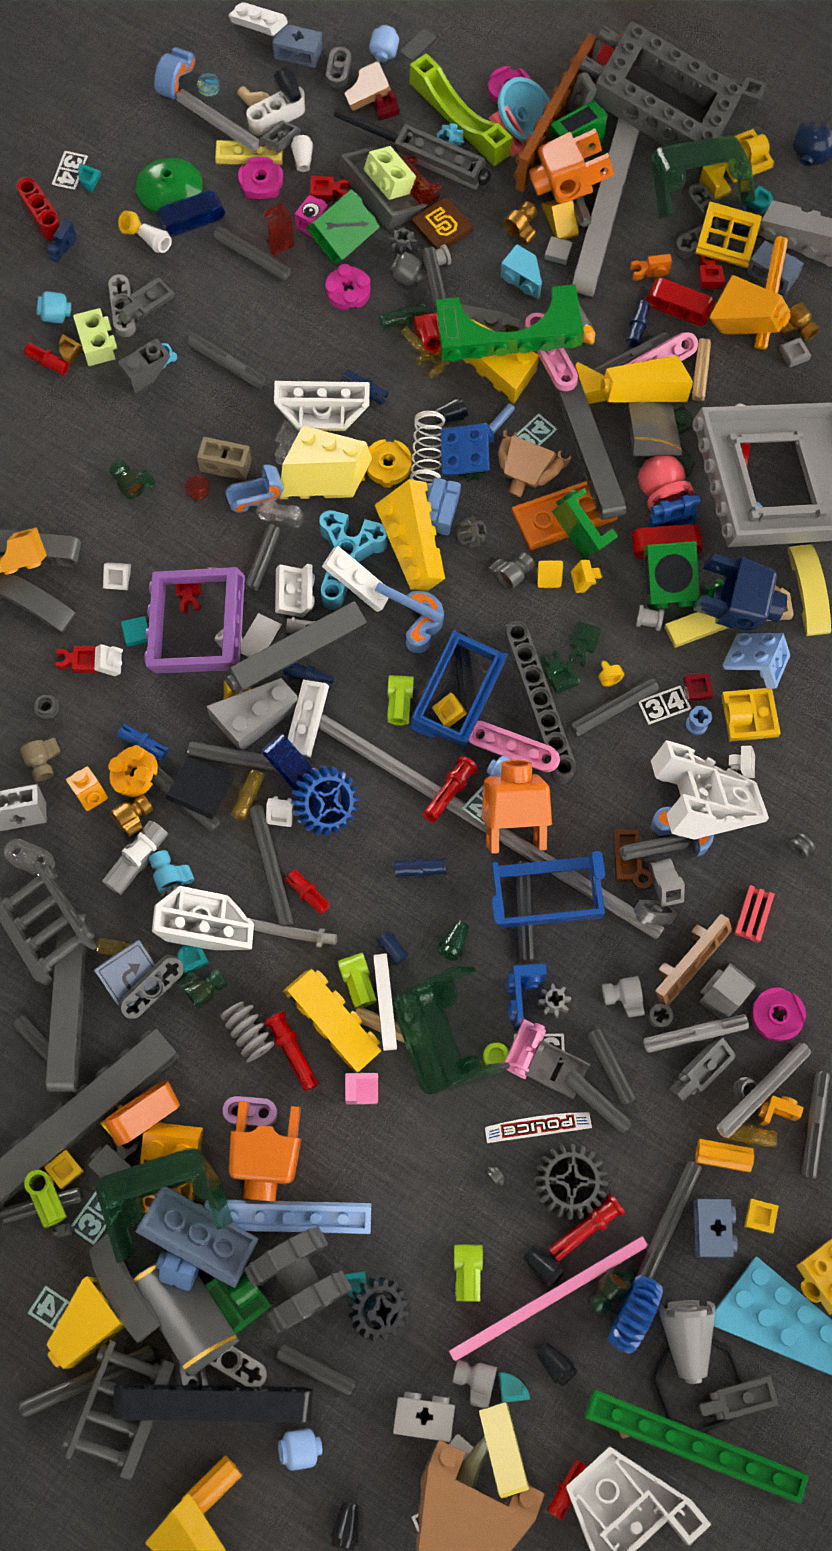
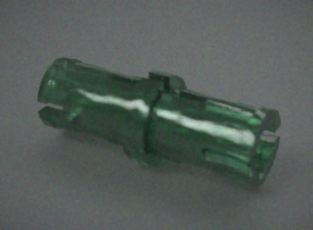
M424 303L405 309L400 307L398 311L379 315V320L383 330L401 324L406 326L408 322L414 321V316L426 315L427 311ZM412 313V315L394 320V318Z

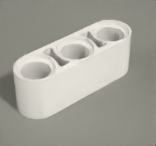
M299 87L301 99L296 103H290L280 91L248 108L247 122L249 132L254 136H262L279 122L285 121L288 123L301 116L305 112L303 89Z

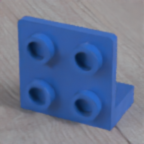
M487 423L441 429L442 474L444 476L488 471L490 469L489 442H494V432Z
M546 964L513 966L511 974H508L506 991L507 995H512V1000H510V1005H508L509 1021H514V1028H520L523 1021L521 986H523V990L538 989V985L543 984L547 975Z

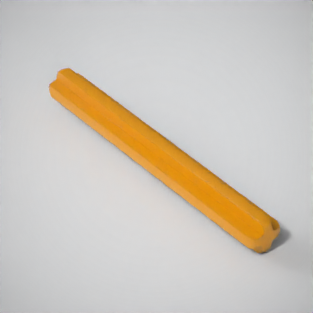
M781 236L776 237L774 241L765 289L777 294L788 239ZM757 333L754 347L765 350L768 346L770 333Z

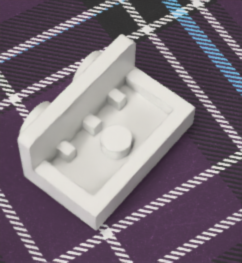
M306 564L302 569L279 565L276 568L275 613L303 618L313 609L315 598L312 596V587L315 575L312 573L311 564Z

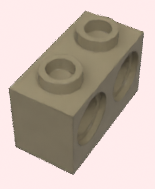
M203 437L197 455L200 472L246 481L252 462L250 446Z

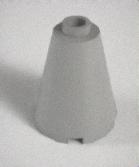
M699 1300L668 1302L667 1309L663 1305L659 1306V1315L678 1376L685 1379V1383L688 1384L701 1383L702 1378L707 1377L716 1313L715 1304L707 1301V1307L700 1306Z

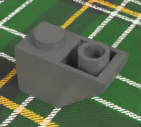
M156 338L118 362L121 376L131 390L137 393L156 380L169 360L170 354Z

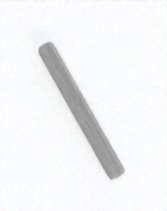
M181 89L180 92H177L176 96L179 103L251 151L255 152L260 148V140L186 90Z
M798 1043L717 1125V1131L722 1137L729 1138L809 1057L811 1050L805 1043Z

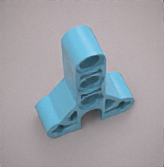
M329 510L320 516V533L324 539L328 540L331 549L339 546L344 551L352 552L349 555L358 563L373 553L383 552L387 547V533L384 526L380 523L365 519L359 535L349 537L346 535L349 528V516L347 514ZM326 571L321 586V599L325 608L335 610L342 606L348 588L328 571ZM329 593L338 594L336 597L327 596Z

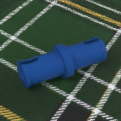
M126 723L122 725L123 728L119 729L118 738L133 746H140L153 754L159 762L166 756L169 748L151 739L149 734H142Z

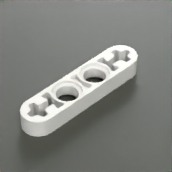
M387 953L374 955L383 1051L396 1050V1033Z

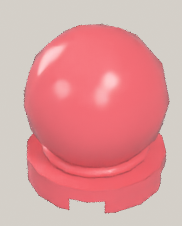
M651 456L644 461L639 470V487L646 497H649L647 505L650 512L651 507L659 505L661 501L668 500L671 502L680 499L684 495H695L691 483L685 481L686 474L683 465L674 456Z

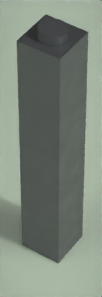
M354 601L230 667L225 672L226 683L231 690H235L236 694H239L352 633L366 624L367 621Z

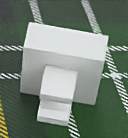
M102 644L95 647L94 670L112 676L121 674V654L123 649L114 646L108 647Z
M741 746V755H729V766H731L732 770H741L743 776L747 778H755V753L752 746Z
M278 796L273 797V799L268 798L266 810L267 824L292 826L294 805H291V798L287 800H280Z

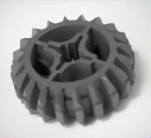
M575 1144L570 1145L569 1152H566L564 1145H560L559 1155L554 1149H551L549 1154L552 1160L543 1156L541 1161L546 1167L541 1165L536 1167V1170L542 1173L543 1176L534 1177V1182L542 1183V1186L535 1188V1192L545 1193V1196L541 1197L539 1202L542 1204L549 1200L551 1204L546 1210L550 1212L554 1207H557L556 1217L558 1218L562 1216L563 1211H567V1220L572 1219L573 1211L576 1212L578 1219L583 1218L582 1209L589 1214L593 1212L590 1204L600 1207L601 1202L596 1196L605 1198L607 1194L599 1190V1188L608 1186L607 1181H600V1177L606 1176L607 1171L602 1170L598 1172L597 1170L603 1164L602 1160L594 1164L591 1160L596 1154L591 1152L588 1157L584 1156L586 1151L584 1146L580 1148L579 1153H575ZM568 1160L565 1174L549 1176L552 1167L556 1163ZM576 1161L582 1163L589 1170L592 1179L579 1174ZM570 1173L573 1175V1180L580 1182L578 1185L575 1184L573 1186V1190L569 1188V1183L562 1181L564 1178L567 1179ZM550 1185L563 1189L566 1203L560 1201L553 1194ZM592 1188L591 1194L586 1201L574 1204L578 1189Z

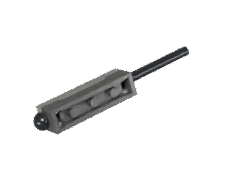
M338 108L334 112V117L395 143L398 156L476 190L479 185H486L491 179V173L486 168L483 157L412 126L404 124L398 135Z

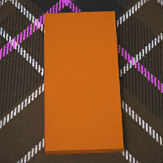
M586 481L511 508L513 517L529 551L569 537L552 513V510L558 507L556 504L558 500L574 489L579 492L585 488L587 491L577 501L595 528L613 522L618 517L605 520L600 519Z

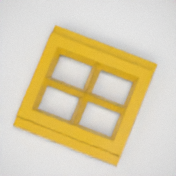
M709 202L695 254L747 268L762 216ZM714 216L730 220L727 232L711 228ZM734 222L751 226L748 238L731 233ZM709 232L726 236L723 248L706 243ZM730 238L746 242L743 253L727 249Z

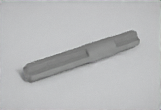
M742 1014L647 1037L643 1042L645 1050L650 1053L749 1028L746 1015Z

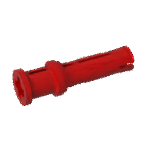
M464 756L457 759L453 771H449L446 774L445 784L423 811V817L431 823L437 822L439 816L455 794L467 786V780L478 769L474 761Z
M282 1011L264 1021V1024L269 1026L276 1039L275 1045L278 1048H282L303 1091L306 1092L317 1086L319 1082L298 1046L296 1031L291 1030L285 1018L287 1014L285 1011Z
M611 1193L607 1195V1200L600 1207L593 1209V1212L590 1214L587 1213L588 1217L552 1246L548 1247L558 1262L598 1229L600 1231L605 1230L609 1222L618 1215L623 1216L625 1214L624 1209Z

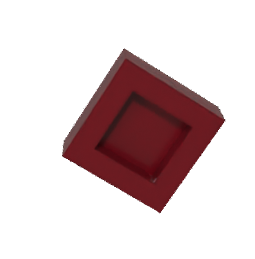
M393 90L388 91V95L381 97V94L376 95L372 105L379 121L400 115V108Z
M709 673L684 676V695L687 702L711 700L714 694Z

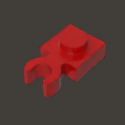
M311 176L310 195L317 199L333 201V196L340 198L348 192V190H341L349 189L348 180L343 179L334 182V177Z
M701 255L698 270L700 287L702 289H723L725 279L722 266H716V259L712 258L711 261L705 259V256Z
M201 583L175 584L176 596L179 599L183 598L180 602L181 611L187 614V607L191 603H193V609L200 611L201 606L196 599V595L202 594Z
M74 646L73 653H69L65 649H57V656L65 657V660L55 662L56 668L65 670L72 666L74 673H99V671L94 670L95 647L97 646Z

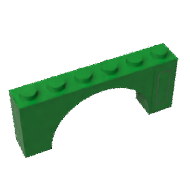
M575 284L552 287L551 304L546 314L534 325L514 332H497L478 325L464 312L459 297L435 300L442 361H458L467 358L480 359L485 356H504L512 353L525 354L530 351L575 348L582 346L584 329Z

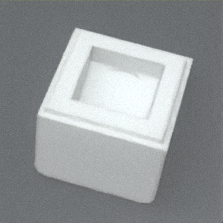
M105 563L103 588L128 590L131 564Z

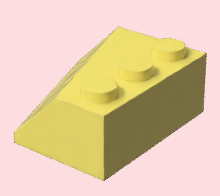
M302 426L282 466L281 481L284 490L280 499H288L291 496H300L301 499H310V496H324L325 498L353 497L372 460L367 443Z

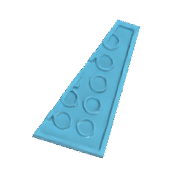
M754 1257L715 1309L714 1327L794 1361L808 1365L818 1371L832 1375V1319L758 1257Z

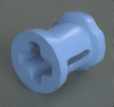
M696 706L691 710L685 724L688 732L696 736L704 734L712 720L711 712L704 706Z

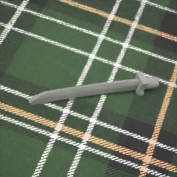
M249 918L254 923L253 930L316 942V947H322L323 944L336 945L337 934L325 933V929L320 928L317 932Z

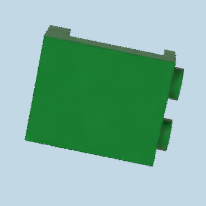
M585 488L579 492L576 489L572 490L556 502L558 507L552 510V513L584 559L618 537L613 529L600 535L577 501L578 498L587 493Z

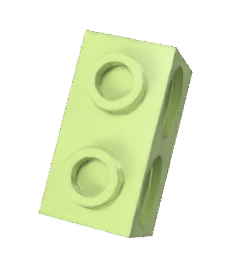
M388 146L369 152L364 171L384 195L391 200L410 194L416 176L392 147Z
M98 308L73 315L88 366L114 360L113 350L117 349L113 335H108L107 331L111 330L107 316H102L101 309Z

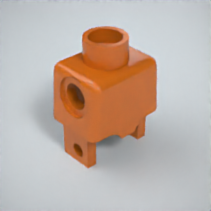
M596 129L575 138L572 137L571 132H568L538 148L541 164L528 170L537 196L552 191L557 203H566L592 193L593 184L615 175L608 153L586 163L584 161V158L602 151ZM594 143L592 147H588L589 144Z
M503 761L501 762V776L487 777L484 780L481 818L486 823V847L491 853H499V828L533 827V844L539 850H547V826L552 825L550 787L539 775L532 774V762Z
M239 1101L236 1130L231 1131L229 1175L234 1179L245 1180L243 1198L276 1201L277 1184H289L295 1178L302 1141L301 1138H298L301 1108L291 1106L288 1137H284L276 1133L272 1126L259 1125L255 1130L246 1132L250 1102Z

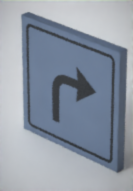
M138 939L94 968V971L119 1007L120 998L155 963ZM159 972L155 974L163 981V983L166 981L163 975H161ZM149 980L144 985V991L149 994L158 989V982L156 980ZM139 990L136 992L139 998L135 1002L129 1000L126 1003L128 1008L133 1006L140 998H145Z

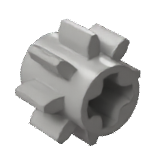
M552 984L550 991L541 990L540 993L545 999L539 1000L538 1005H544L543 1015L548 1014V1012L553 1013L556 1019L560 1010L564 1013L568 1012L569 1009L564 1003L570 1002L571 997H565V987L559 990L555 989V985ZM551 996H555V999L559 1001L557 1006H554L553 1002H548Z

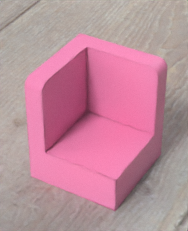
M345 1073L346 1105L377 1104L378 1073Z

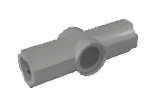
M151 820L141 830V833L148 837L156 848L160 846L168 835L167 831ZM138 835L132 843L128 844L124 848L128 849L138 839ZM150 851L143 858L139 867L131 863L122 853L120 859L102 882L116 894L122 895L136 875L147 867L148 858L155 851Z

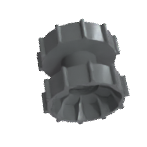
M319 1226L309 1228L289 1238L244 1268L253 1288L277 1278L288 1300L267 1314L277 1334L305 1320L352 1290L342 1270L320 1281L311 1265L309 1258L329 1245Z

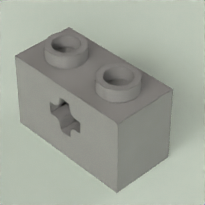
M38 784L0 791V831L47 822L46 801Z
M404 1391V1397L398 1396L393 1434L451 1442L455 1405L449 1404L450 1398L433 1396L432 1401L421 1400V1394ZM423 1407L428 1408L429 1414H433L432 1420L428 1419L426 1424H421L420 1418L416 1417V1412H422Z

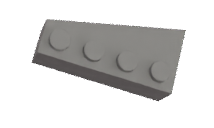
M772 201L761 221L757 235L773 242L778 236L786 237L788 239V249H792L808 258H813L832 267V218L820 216L819 211L803 212L798 206Z

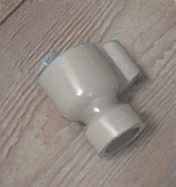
M638 976L620 979L617 985L612 983L602 984L605 1005L621 1001L628 1017L645 1015Z
M458 1360L453 1383L459 1385L469 1384L471 1405L486 1409L489 1407L497 1367L484 1363L470 1366L468 1362Z

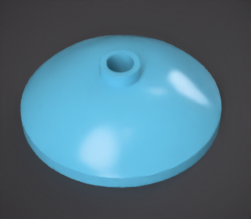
M516 77L506 82L501 88L498 96V109L506 129L515 138L525 143L528 134H533L537 118H542L546 102L550 103L551 101L546 92L536 82L525 77ZM505 106L509 107L525 135L518 132L510 123L505 112Z

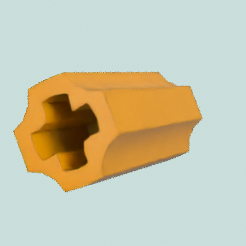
M698 1139L695 1163L751 1172L754 1162L753 1148Z
M225 1455L182 1500L189 1494L204 1515L243 1475L234 1462Z

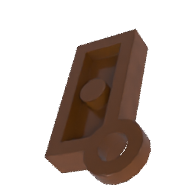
M640 829L614 830L613 844L616 882L632 881L636 888L641 890L648 889L653 883V876L647 869H642V857L622 860L619 853L620 847L640 842ZM638 876H646L647 882L640 883Z

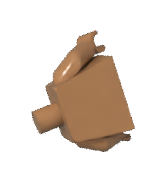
M507 430L503 431V440L497 452L501 470L504 471L505 477L512 479L508 493L517 497H521L526 485L536 489L538 485H544L549 482L563 468L568 466L571 456L567 459L562 458V450L558 452L556 457L554 451L518 438L516 432H514L512 437H508Z

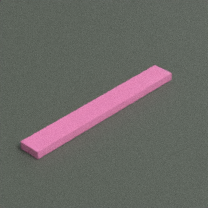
M643 1236L449 1350L451 1358L455 1361L645 1249L647 1247Z

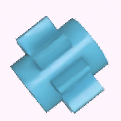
M457 124L442 125V129L437 133V138L459 147L464 143L462 134L464 131L457 130Z

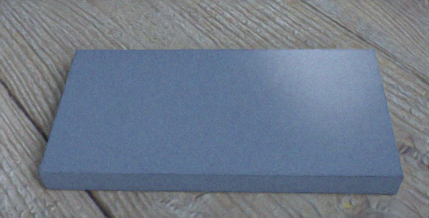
M163 1184L136 1230V1233L233 1288L237 1285L259 1240Z

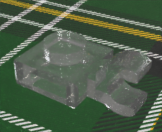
M284 421L275 438V444L279 445L275 452V456H277L275 463L283 465L300 432L292 423Z

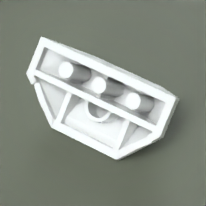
M275 381L274 404L297 430H301L302 426L322 431H346L369 406L370 382Z
M179 886L154 907L152 932L167 942L210 950L252 949L254 923L245 916L242 910L227 895Z

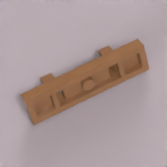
M720 914L708 930L697 924L691 931L693 939L697 942L678 965L673 968L664 962L658 969L660 976L664 979L655 990L658 1001L661 1004H666L667 1006L671 1004L732 932L730 920Z

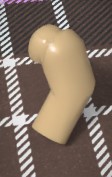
M245 86L240 87L237 95L249 107L270 97L263 91L251 93Z

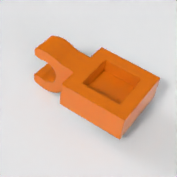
M671 255L649 256L647 261L631 262L630 270H639V272L633 273V280H641L645 275L646 278H660L669 275L672 264Z

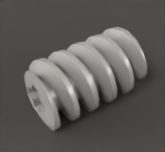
M239 1002L225 1010L220 1017L222 1020L227 1021L225 1026L228 1030L234 1029L230 1035L233 1039H238L236 1046L243 1048L241 1054L243 1057H249L246 1062H250L268 1052L274 1045V1042H264L269 1033H259L264 1025L263 1023L254 1024V1021L259 1017L258 1014L249 1015V1012L254 1008L253 1005L244 1006V1002Z

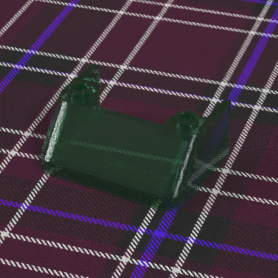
M733 135L662 146L652 154L651 161L659 219L673 215L670 192L679 190L684 186L686 182L685 169L728 162L729 174L738 182L740 205L756 201L751 162L740 141Z
M453 966L398 992L393 998V1010L421 1090L426 1094H438L469 1085L510 1068L509 1062L493 1063L484 1066L481 1059L476 1056H466L461 1059L444 1009L451 1007L457 1000L458 992L454 982L476 972L474 967Z
M187 1148L106 1175L98 1181L96 1194L116 1263L122 1262L135 1254L128 1227L139 1223L144 1216L145 1210L142 1198L157 1194L161 1187L166 1186L172 1189L191 1182L197 1197L202 1200H208L217 1230L233 1222L221 1180L198 1149Z

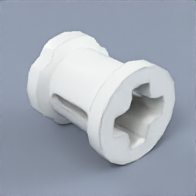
M140 832L138 839L128 849L124 848L122 853L131 863L139 867L143 858L150 851H155L157 848L148 837Z

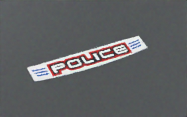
M589 1112L562 1113L508 1121L485 1127L487 1143L588 1129L592 1128Z

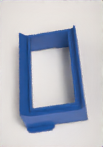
M454 630L412 716L411 729L429 738H434L437 735L466 748L468 740L509 654L501 653ZM457 644L493 661L459 733L423 716Z
M599 851L591 852L589 857L502 866H498V862H492L491 870L495 896L492 898L494 921L498 924V929L602 918L605 914L600 881L605 877L603 855ZM589 869L594 909L511 918L504 917L500 878Z

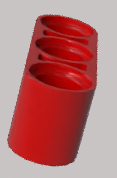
M30 177L22 178L17 183V190L22 205L43 237L54 241L53 235L60 226L56 211L34 179Z
M663 278L655 279L646 298L651 308L698 326H705L708 323L716 305L712 297Z
M696 524L646 527L636 529L631 533L634 557L637 559H644L643 546L696 541L697 554L703 551L700 526Z

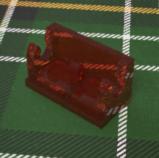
M415 156L401 157L403 162L416 176L410 194L419 205L439 200V193L434 191L441 189V185L439 183L430 185L412 164L418 161Z
M280 201L276 206L265 210L263 213L264 218L275 215V219H271L266 223L269 235L266 241L270 244L269 252L272 256L294 247L292 218L282 201Z

